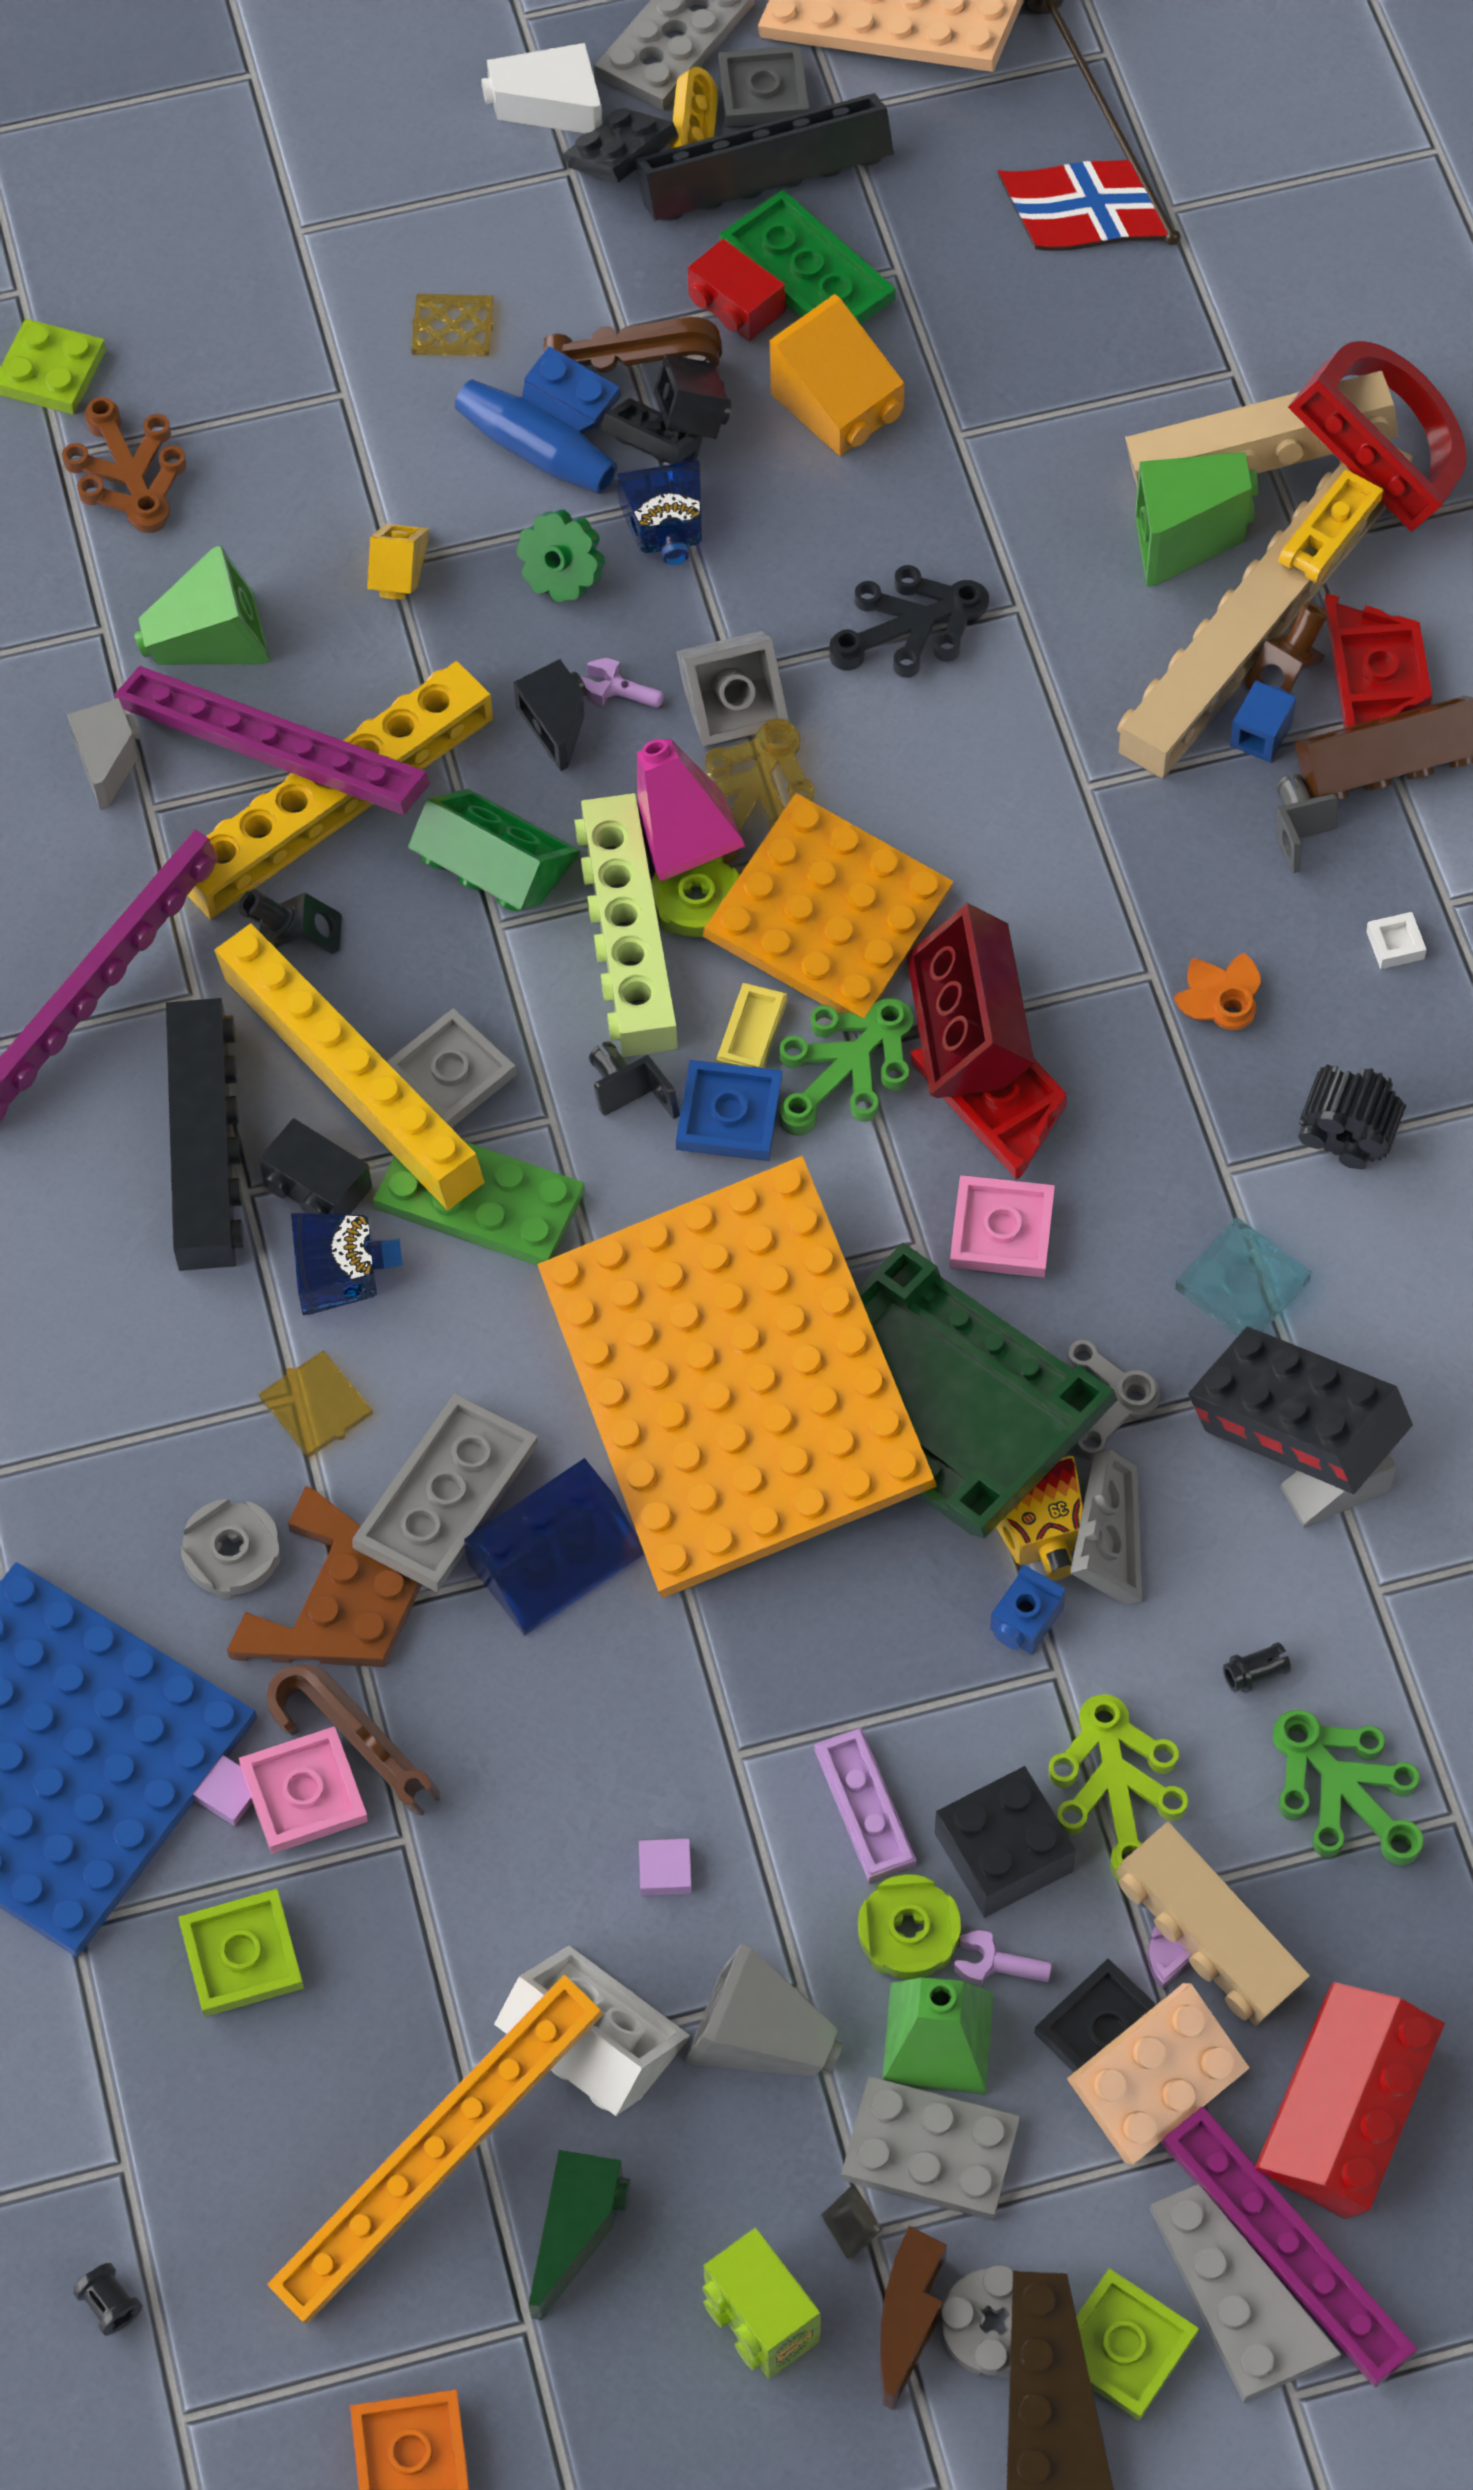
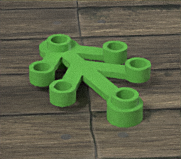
M886 998L874 1003L864 1019L853 1013H837L834 1008L823 1005L815 1008L810 1016L811 1030L816 1036L827 1038L833 1036L836 1032H864L855 1041L807 1044L799 1036H789L780 1044V1060L789 1068H798L805 1063L833 1062L803 1093L791 1094L781 1102L779 1120L781 1127L787 1133L799 1136L812 1131L817 1123L816 1107L851 1073L854 1094L850 1100V1111L856 1120L866 1122L874 1119L878 1114L879 1100L872 1091L870 1054L882 1042L885 1062L881 1068V1082L883 1086L889 1090L898 1091L905 1088L909 1082V1066L903 1061L901 1040L910 1033L913 1027V1013L906 1003L894 998ZM895 1016L897 1019L895 1021H886L882 1017ZM828 1018L832 1023L820 1025L817 1023V1020ZM791 1048H797L801 1053L797 1056H791L786 1051ZM891 1071H899L903 1076L894 1079L887 1074ZM867 1101L873 1106L869 1109H860L856 1105L859 1102ZM802 1107L806 1110L802 1113H794L790 1109Z
M1291 1710L1282 1714L1275 1722L1272 1734L1276 1748L1286 1756L1285 1789L1281 1792L1278 1802L1280 1814L1284 1818L1293 1821L1300 1820L1307 1814L1310 1797L1307 1791L1304 1790L1306 1763L1308 1761L1321 1775L1319 1826L1315 1829L1312 1839V1846L1317 1854L1329 1858L1339 1854L1344 1842V1833L1340 1828L1342 1797L1381 1839V1852L1389 1862L1395 1865H1408L1418 1858L1423 1845L1421 1830L1414 1823L1407 1820L1393 1821L1360 1785L1388 1787L1396 1796L1407 1797L1412 1795L1418 1786L1419 1772L1416 1767L1407 1762H1400L1394 1766L1337 1761L1326 1748L1354 1749L1355 1754L1363 1760L1378 1758L1384 1748V1734L1374 1726H1364L1360 1729L1322 1726L1314 1715L1304 1710ZM1292 1731H1301L1307 1739L1300 1743L1294 1742L1288 1734ZM1364 1737H1371L1376 1740L1378 1746L1374 1749H1367L1361 1745L1360 1740ZM1400 1773L1407 1774L1412 1779V1783L1406 1786L1400 1785L1395 1781L1394 1776ZM1289 1797H1297L1302 1801L1303 1806L1299 1809H1291L1286 1805L1285 1800ZM1323 1834H1331L1337 1839V1844L1325 1846L1321 1843L1319 1837ZM1397 1840L1404 1841L1408 1844L1410 1850L1405 1853H1398L1392 1848L1391 1843Z

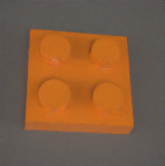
M457 2389L350 2405L359 2490H470Z

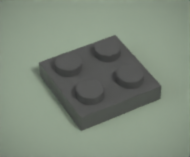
M801 45L718 52L726 127L758 125L809 111Z

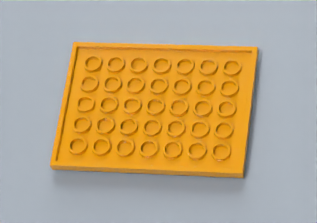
M803 1156L537 1264L655 1584L662 1598L937 1487Z

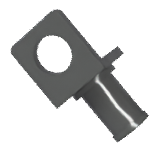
M1293 774L1296 788H1294L1289 775L1282 778L1276 787L1278 794L1285 804L1277 808L1276 839L1292 873L1300 872L1301 841L1299 838L1334 830L1337 828L1338 820L1337 796L1330 794L1312 799L1305 779L1300 774Z

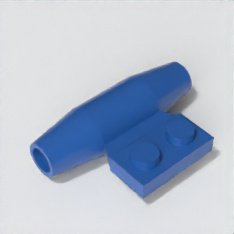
M548 346L525 376L522 398L474 379L467 381L461 388L455 401V409L493 442L550 476L601 494L609 487L616 474L617 464L582 434L600 425L604 414L610 411L620 398V387L554 348Z

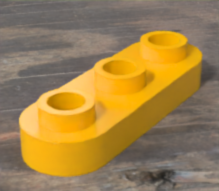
M693 67L678 77L672 122H674L679 137L670 143V149L714 137L718 89L711 75L703 68Z

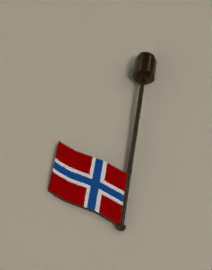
M1025 0L1033 13H1051L1127 159L1083 161L1032 171L997 170V175L1034 248L1046 251L1074 250L1120 241L1164 240L1168 245H1176L1181 238L1180 232L1174 231L1058 10L1064 0Z

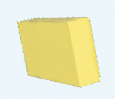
M742 983L716 1058V1063L765 1068L787 1004V993Z

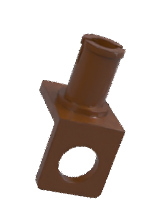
M1302 603L1289 633L1265 642L1245 682L1246 687L1251 689L1255 680L1264 684L1262 680L1263 669L1269 664H1274L1281 668L1284 674V681L1280 688L1290 694L1302 668L1320 663L1325 657L1323 653L1313 648L1312 645L1324 621L1327 620L1328 613L1312 603Z

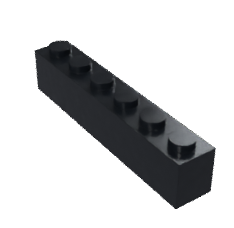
M875 93L636 158L635 161L645 208L655 221H672L689 211L716 209L725 201L736 198H755L760 196L763 191L776 187H795L801 184L804 179L815 176H834L839 174L842 169L858 164L862 166L874 165L880 162L882 158L894 155L887 107Z
M222 998L166 1002L173 1250L179 1271L236 1266L235 1248H244L242 1220H234V1207L242 1206L240 1178H233L232 1165H240L241 1163L238 1136L231 1137V1124H239L237 1096H230L229 1084L237 1083L235 1055L228 1056V1043H236L234 1016H225Z

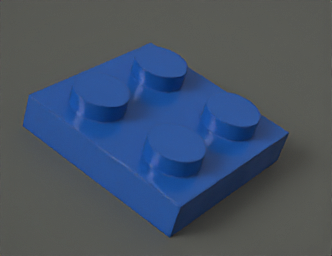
M690 1060L676 1136V1150L770 1161L783 1071Z

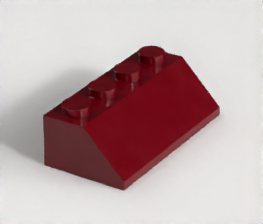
M966 903L912 949L906 957L929 1093L935 1098L1004 1089L1035 1063L1009 925L1007 922Z

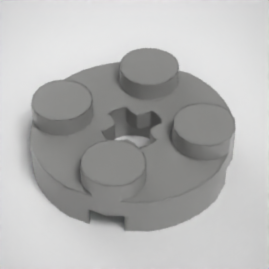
M230 1499L213 1501L196 1511L188 1520L184 1529L185 1536L182 1541L181 1556L188 1575L200 1588L214 1593L215 1596L223 1600L233 1599L238 1595L251 1592L260 1587L270 1578L281 1561L280 1540L276 1525L271 1516L262 1507L252 1502L245 1501L246 1504L239 1502L230 1503ZM228 1538L232 1543L239 1540L244 1543L239 1547L240 1552L238 1554L223 1556L220 1554L223 1551L221 1542Z
M994 2265L989 2269H980L961 2278L948 2293L942 2309V2334L946 2349L958 2365L966 2371L979 2376L982 2373L988 2376L997 2375V2378L1010 2377L1013 2271L1003 2265ZM992 2311L995 2314L1004 2313L1007 2316L1004 2321L1007 2331L1002 2335H999L995 2330L985 2333L981 2328L985 2323L984 2313Z

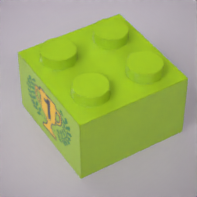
M756 2227L703 2265L705 2285L702 2286V2290L707 2297L703 2304L720 2328L728 2324L739 2340L735 2347L752 2371L760 2367L768 2379H770L821 2341L819 2310Z

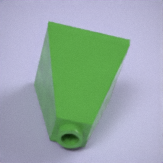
M221 545L212 548L138 618L141 628L140 631L135 632L138 648L144 657L151 655L158 665L265 664L271 661L253 590Z
M920 1977L892 1982L890 1986L882 2080L912 2088L986 2095L994 1992L965 1981Z

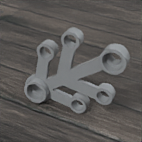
M1077 1340L1071 1344L1068 1352L1069 1366L1074 1369L1079 1365L1086 1371H1091L1106 1385L1114 1389L1117 1401L1077 1442L1079 1455L1084 1459L1093 1460L1094 1454L1106 1450L1107 1440L1128 1417H1145L1157 1408L1160 1401V1388L1155 1379L1144 1371L1132 1370L1124 1373L1100 1355L1096 1346L1088 1340ZM1037 1343L1042 1348L1048 1351V1349L1044 1345ZM1083 1351L1090 1354L1091 1358L1087 1361H1080L1074 1355L1077 1352ZM1131 1392H1139L1144 1396V1399L1135 1401L1129 1399L1127 1395ZM1088 1438H1094L1099 1441L1100 1445L1097 1448H1088L1083 1444V1441Z

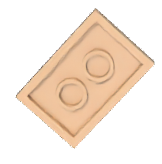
M1183 1983L1070 2075L1067 2080L1125 2164L1134 2165L1163 2141L1166 2135L1202 2106L1204 2107L1246 2072L1249 2066L1191 1983Z

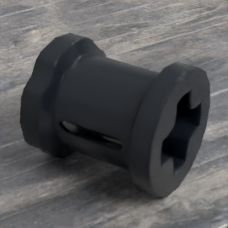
M112 2263L102 2264L87 2273L75 2285L73 2293L78 2300H85L100 2320L98 2326L100 2331L106 2336L114 2334L128 2325L137 2317L143 2307L137 2298H130L115 2278L116 2269Z

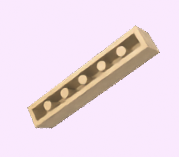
M1382 371L1340 381L1338 389L1388 440L1399 437L1394 403ZM1299 392L1125 437L1136 486L1138 485L1140 461L1246 452L1249 470L1255 469L1258 474L1332 455L1333 453L1288 408Z

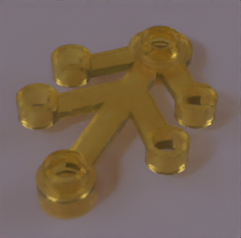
M775 718L765 722L758 730L754 740L726 749L714 748L708 751L705 756L706 773L714 779H719L713 782L722 790L724 797L739 793L730 810L739 832L743 829L758 799H760L768 816L769 831L784 811L783 803L770 777L777 763L789 784L787 787L788 803L797 791L807 792L808 794L804 797L814 802V785L811 781L805 779L795 757L800 749V734L793 724L785 719ZM775 741L784 742V744H779V745L772 744V743L775 742ZM758 758L752 769L728 776L732 771V765ZM717 760L725 762L723 766H714L711 763ZM740 849L721 856L723 857V863L727 864L739 855Z

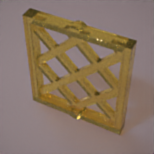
M417 294L415 316L412 320V355L489 357L491 332L493 331V295ZM435 304H445V305H443L442 307L438 308ZM463 304H471V305H474V306H472L470 309H468V308H467L465 305H463ZM426 305L433 313L423 320L420 318L421 308ZM456 306L463 314L452 320L445 312ZM486 307L488 309L487 319L482 321L475 313ZM439 317L447 325L436 332L429 324ZM469 318L477 326L466 333L458 325ZM424 329L431 337L420 343L418 342V333ZM453 329L461 337L450 344L443 336ZM483 330L486 333L485 342L480 345L472 337ZM437 341V342H439L442 346H430V345H432L434 342ZM465 342H468L471 346H461V345L464 344Z

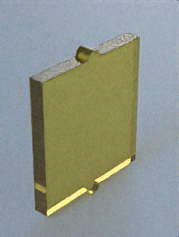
M324 1350L296 1369L288 1368L286 1376L258 1394L260 1400L307 1458L334 1440H343L347 1431L373 1414L370 1406Z

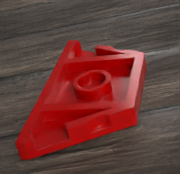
M1333 594L1325 595L1324 610L1329 615L1326 623L1343 727L1346 728L1431 705L1432 690L1420 622L1402 616H1390L1383 610L1365 605L1363 611L1339 604V596Z
M918 1048L910 1052L911 1063L927 1080L922 1048ZM1035 1058V1063L1004 1089L943 1097L1016 1180L1024 1174L1067 1106V1093Z

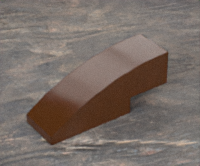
M908 2226L895 2256L885 2292L881 2320L880 2377L884 2406L894 2410L942 2313V2301L929 2295V2292L946 2261L947 2245L911 2226Z

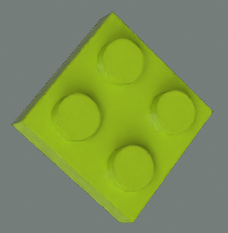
M25 318L0 367V395L74 415L106 352L105 340Z
M277 1888L178 1916L204 2017L304 1989Z
M1110 2268L1077 2314L1092 2390L1140 2422L1197 2336L1199 2328Z

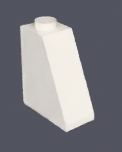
M585 43L487 60L488 78L481 79L485 103H493L497 120L579 133L592 132L602 124L601 103Z

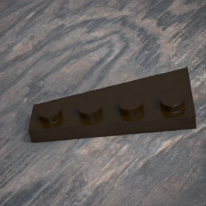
M1013 2271L1006 2490H1114L1067 2273Z

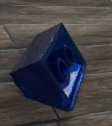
M585 1458L464 1538L469 1566L524 1636L644 1555L641 1543L615 1495Z

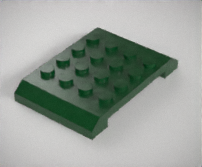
M902 1243L857 1288L937 1484V1487L920 1493L917 1496L970 1535L986 1538L1117 1401L1114 1389L1079 1365L1072 1369L942 1278L935 1264L905 1243Z

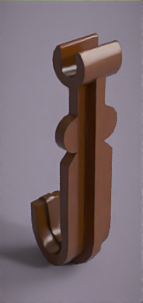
M685 317L626 326L618 334L611 327H601L594 332L592 339L574 342L570 337L563 334H551L544 338V351L550 346L583 366L593 365L594 369L600 373L610 372L616 367L618 361L625 366L663 361L665 353L714 363L717 369L722 355L720 331L714 323L700 317Z
M301 1664L285 1667L274 1675L267 1691L269 1711L286 1733L293 1736L298 1731L295 1723L286 1711L287 1699L297 1690L302 1691L396 1791L400 1801L409 1811L415 1815H424V1811L414 1801V1796L419 1790H427L436 1801L440 1800V1791L428 1775L418 1770L328 1673L318 1666Z

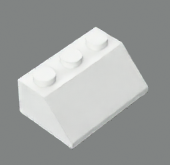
M567 1946L519 1976L494 2025L507 2034L565 1974L605 2014L563 2056L551 2071L558 2077L570 2081L586 2093L596 2106L610 2111L613 2115L617 2116L644 2096L686 2044L690 2035L574 1948Z

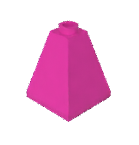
M671 738L668 740H652L642 748V751L637 752L638 812L644 842L660 882L745 847L722 790Z

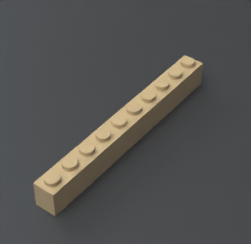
M1397 448L1410 462H1412V455ZM1341 461L1333 474L1327 472L1322 477L1313 498L1309 502L1303 501L1300 503L1293 514L1288 528L1285 531L1278 530L1275 533L1263 558L1260 561L1254 559L1243 575L1242 583L1237 589H1229L1219 603L1218 611L1212 619L1205 618L1199 624L1194 633L1193 641L1187 649L1180 648L1174 654L1169 663L1168 671L1162 679L1155 678L1149 684L1143 695V701L1136 710L1129 709L1123 715L1117 728V732L1120 733L1118 753L1164 779L1249 676L1265 642L1283 635L1296 619L1302 603H1309L1387 509L1380 501L1332 562L1325 577L1318 584L1305 578L1304 571L1296 567L1289 569L1278 563L1281 551L1342 472L1345 469L1350 471ZM1308 545L1304 552L1314 557L1318 550Z

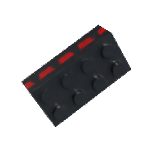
M1246 1326L1188 1393L1206 1432L1351 1494H1355L1413 1426L1397 1386L1249 1326Z

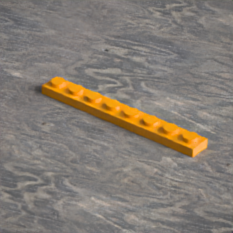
M564 1974L267 2285L302 2322L308 2324L605 2013Z

